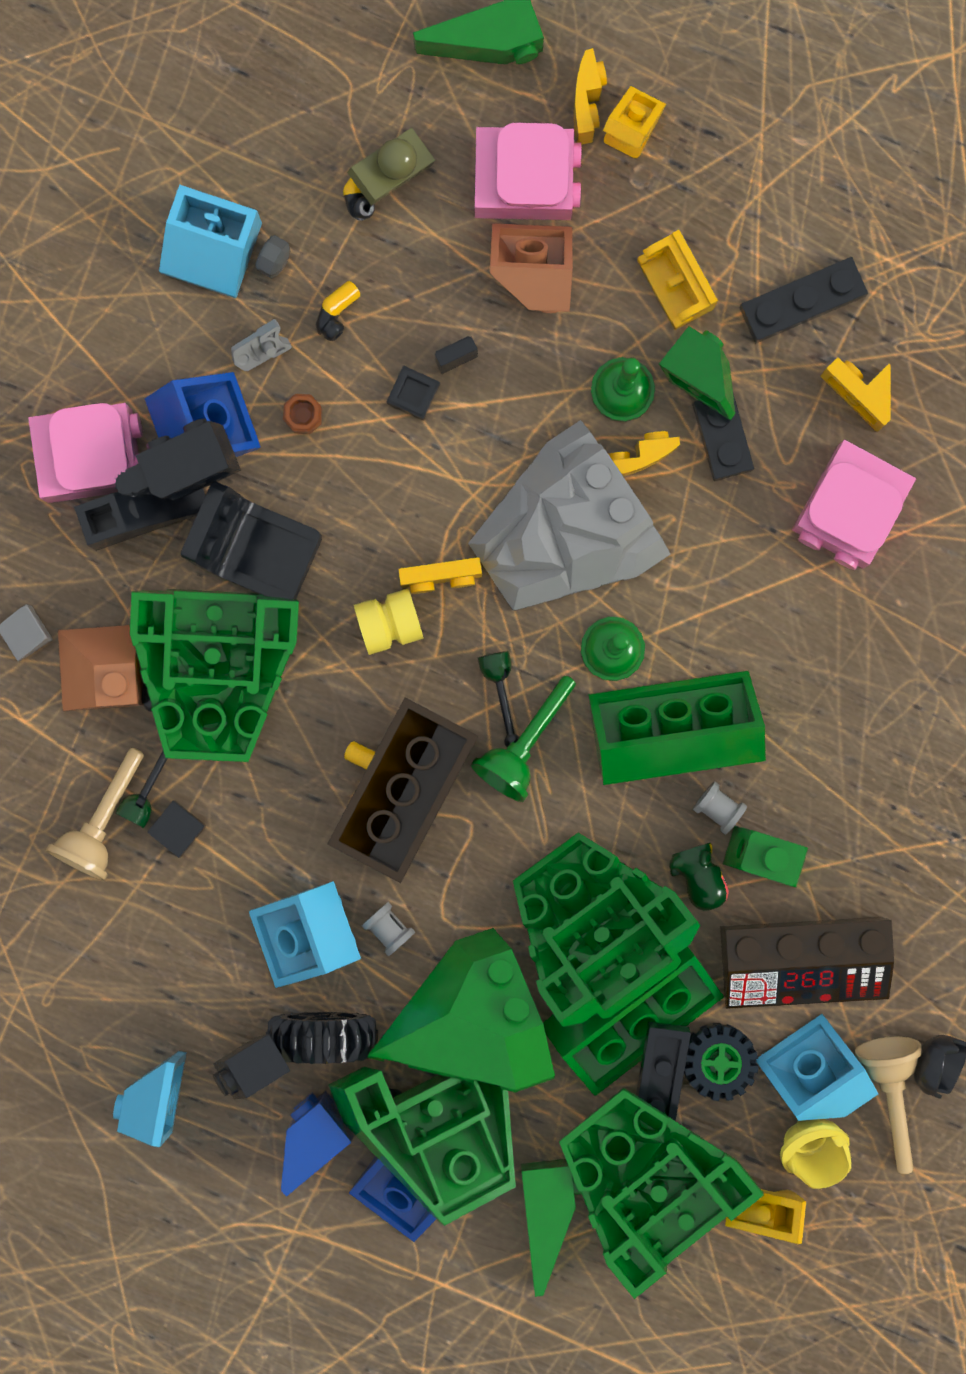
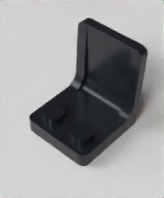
M213 481L182 548L181 557L207 572L262 594L265 597H281L296 600L320 546L322 535L312 527L245 499L232 488Z

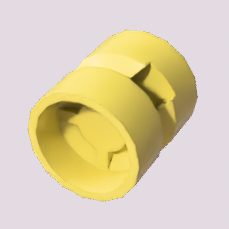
M409 588L388 594L384 604L374 599L354 605L369 655L390 649L393 640H397L400 644L405 645L424 639Z

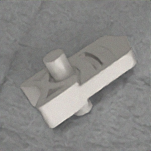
M276 319L258 328L255 333L231 347L232 361L235 366L243 371H249L270 358H275L292 348L288 338L279 336L281 328Z

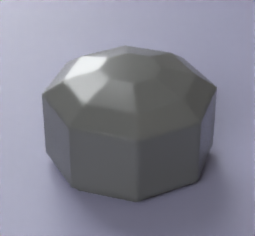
M276 235L271 236L265 242L255 264L257 271L271 279L276 277L288 262L291 252L289 243Z

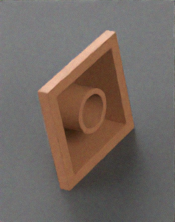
M492 224L490 274L528 310H538L543 313L570 312L573 270L572 227Z
M130 625L58 630L63 711L143 706L142 689L144 682L140 672L141 667L136 649L130 637Z

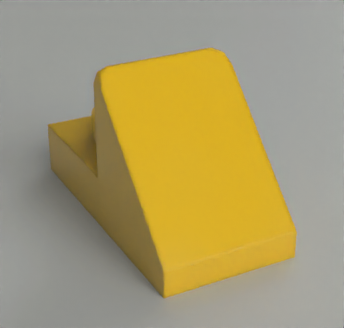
M630 86L608 117L603 129L606 132L604 143L633 158H638L655 128L666 103Z
M838 357L820 375L876 432L891 420L890 364L868 385L862 381L863 374L850 361L843 362Z
M761 1189L764 1192V1196L731 1221L726 1217L725 1226L801 1244L806 1201L792 1190L772 1192Z

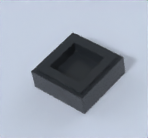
M467 336L436 351L435 362L441 374L478 357V349L472 336Z
M403 365L386 402L388 405L424 421L438 391L440 382Z
M173 800L149 829L148 833L180 858L206 825L177 801Z

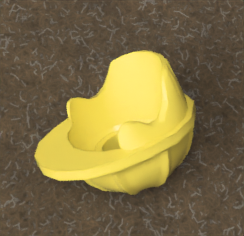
M826 1119L797 1121L785 1134L784 1145L780 1151L781 1163L788 1173L795 1174L812 1189L831 1187L842 1181L850 1172L851 1154L849 1137L835 1123Z

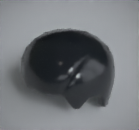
M948 1035L933 1036L921 1045L922 1053L918 1057L914 1072V1079L922 1092L941 1099L942 1095L936 1092L951 1093L966 1060V1042Z

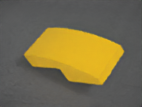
M593 48L584 52L577 76L574 98V131L576 143H581V145L592 143L594 128L600 127L597 106L595 103H589L600 101L602 86L607 85L603 61L596 62Z
M668 431L644 434V440L638 441L635 445L636 458H630V452L627 451L608 453V455L624 477L644 470L667 457L680 445L679 437L669 438Z

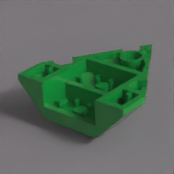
M494 928L456 940L368 1054L370 1059L384 1062V1059L407 1064L408 1068L472 1083L475 1080L500 1086L502 1090L515 1093L555 1078L546 1033L539 1012L512 948Z

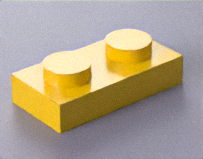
M480 557L398 569L402 589L410 588L411 594L435 591L434 584L450 582L451 588L475 585L474 578L482 577Z

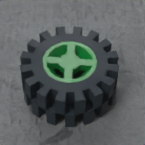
M713 1023L712 1026L708 1027L704 1025L700 1027V1031L696 1034L693 1032L690 1036L684 1074L691 1086L700 1095L710 1097L714 1101H719L720 1099H726V1101L733 1100V1096L737 1094L742 1096L746 1093L744 1089L748 1085H753L755 1081L753 1079L754 1074L758 1073L759 1068L756 1063L758 1055L750 1039L734 1026L729 1024L722 1025L721 1023Z

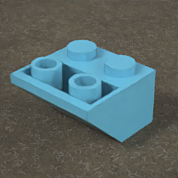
M179 184L165 226L159 272L236 299L262 225L258 211Z

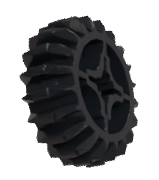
M358 1012L281 1014L274 1016L268 1021V1030L266 1032V1035L269 1034L285 1062H294L296 1064H341L343 1062L364 1061L369 1059L368 1054L378 1042L376 1019L370 1015L359 1014Z

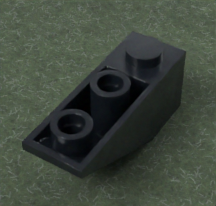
M202 488L175 501L160 498L153 494L136 498L131 497V495L125 496L115 492L74 506L87 546L97 551L197 516L206 495Z

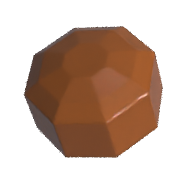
M295 394L284 403L283 420L295 434H311L322 424V407L310 394Z

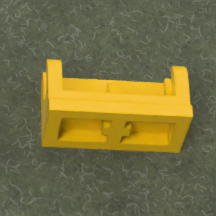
M680 230L673 232L671 235L643 250L644 254L637 258V262L674 330L714 310L718 300Z

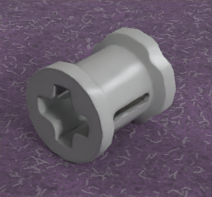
M714 781L693 807V811L697 814L703 812L721 826L720 831L726 835L742 817L747 809V805L734 802L719 790L720 785Z
M389 902L361 925L365 930L370 929L386 947L384 952L388 957L415 933L412 927L406 928L391 911L392 905Z

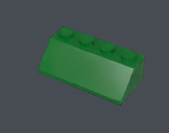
M749 671L588 694L603 785L766 761L765 724Z
M688 946L678 953L682 961L677 969L610 1018L602 1019L593 1015L584 1023L563 1027L554 1014H552L551 1017L543 1022L545 1033L551 1043L594 1096L642 1061L648 1022L687 1026L724 998L721 991Z

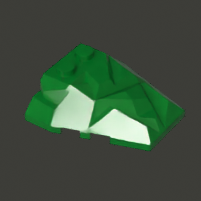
M185 589L131 592L130 637L136 649L143 682L147 687L152 705L151 710L165 758L249 762L268 715V708L275 691L278 690L281 683V676L290 654L292 655L297 643L299 600L264 597L262 594Z
M579 832L513 880L522 923L528 931L531 943L528 946L530 957L535 962L539 980H536L538 992L563 1027L584 1023L593 1015L605 1019L616 1014L679 967L682 960L678 953L691 944L700 927L698 921L676 892L666 886L662 888L636 867L634 870L620 862L616 855Z
M625 1088L616 1093L559 1141L578 1192L581 1191L592 1228H595L601 1242L606 1264L634 1299L667 1273V1266L671 1261L726 1217L731 1221L764 1196V1192L735 1158L721 1151Z

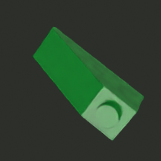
M504 0L413 32V41L417 54L506 65L514 61L516 64H524L537 58L538 53L543 52L544 36L531 0Z
M566 1159L521 1164L535 1297L543 1296L576 1208L574 1195H582L581 1191L578 1192Z

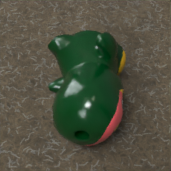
M711 843L672 855L669 863L670 875L678 876L682 874L685 877L687 893L691 903L697 909L709 911L722 906L729 894L728 885L720 867L712 863L711 854L713 847Z

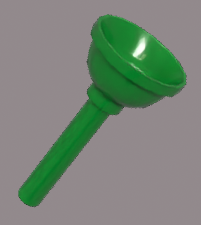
M619 357L609 360L599 367L592 379L591 396L593 403L602 415L612 421L627 422L635 420L647 412L654 400L655 384L652 374L645 365L635 358Z
M606 617L597 620L587 629L582 638L581 656L584 665L593 675L602 680L618 681L628 678L639 669L644 659L645 643L642 633L633 623L624 618Z
M563 676L517 742H511L507 749L494 748L486 752L481 758L476 757L470 765L473 771L498 792L517 802H524L528 796L526 790L531 778L530 769L526 764L531 757L529 751L576 686L575 681L569 676Z

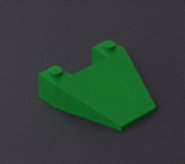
M365 1066L328 1084L343 1123L441 1225L445 1226L516 1187L508 1091L500 1089V1086L476 1080L472 1083L437 1075L392 1098L382 1071Z

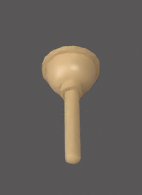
M130 748L89 824L84 823L80 832L74 830L66 832L58 838L54 845L49 844L46 851L50 855L87 875L105 881L108 876L105 872L108 864V852L102 844L106 833L103 831L144 757V754L139 749Z
M884 1037L870 1040L858 1046L855 1050V1057L862 1064L868 1076L875 1082L880 1083L881 1090L886 1092L897 1171L905 1175L912 1173L914 1168L903 1090L906 1089L905 1080L910 1078L915 1072L918 1057L922 1053V1046L918 1040L909 1037Z

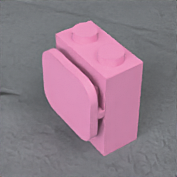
M511 123L503 128L476 127L475 218L571 220L573 207H580L581 183L573 182V167L581 168V143H574V129H564L552 123Z
M98 403L65 408L53 414L28 417L39 497L47 503L118 492L115 489V478L121 472H125L126 469L139 464L136 455L139 454L136 438L142 437L141 420L139 414H133L132 409L126 403L114 405Z
M843 440L836 447L792 531L800 534L798 540L804 545L818 551L821 547H824L835 553L834 560L839 564L852 570H856L857 566L863 569L871 564L878 549L885 542L916 478L854 444Z

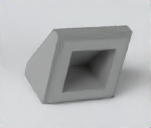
M28 604L19 608L0 624V634L18 662L53 641L34 608Z

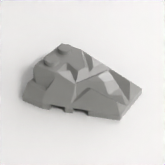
M581 420L544 445L533 462L519 477L512 489L468 543L475 555L480 557L481 564L513 611L560 599L563 596L600 588V586L621 580L626 581L637 578L671 555L662 537L653 526L651 517L604 447L598 444Z

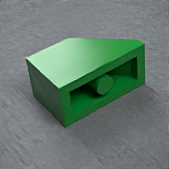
M688 326L661 360L659 366L670 383L731 420L735 415L730 363L722 350L724 344L711 332L705 330L701 334Z

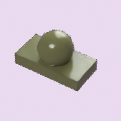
M410 128L395 139L386 141L378 150L353 165L347 173L372 206L431 167L436 160L413 128Z

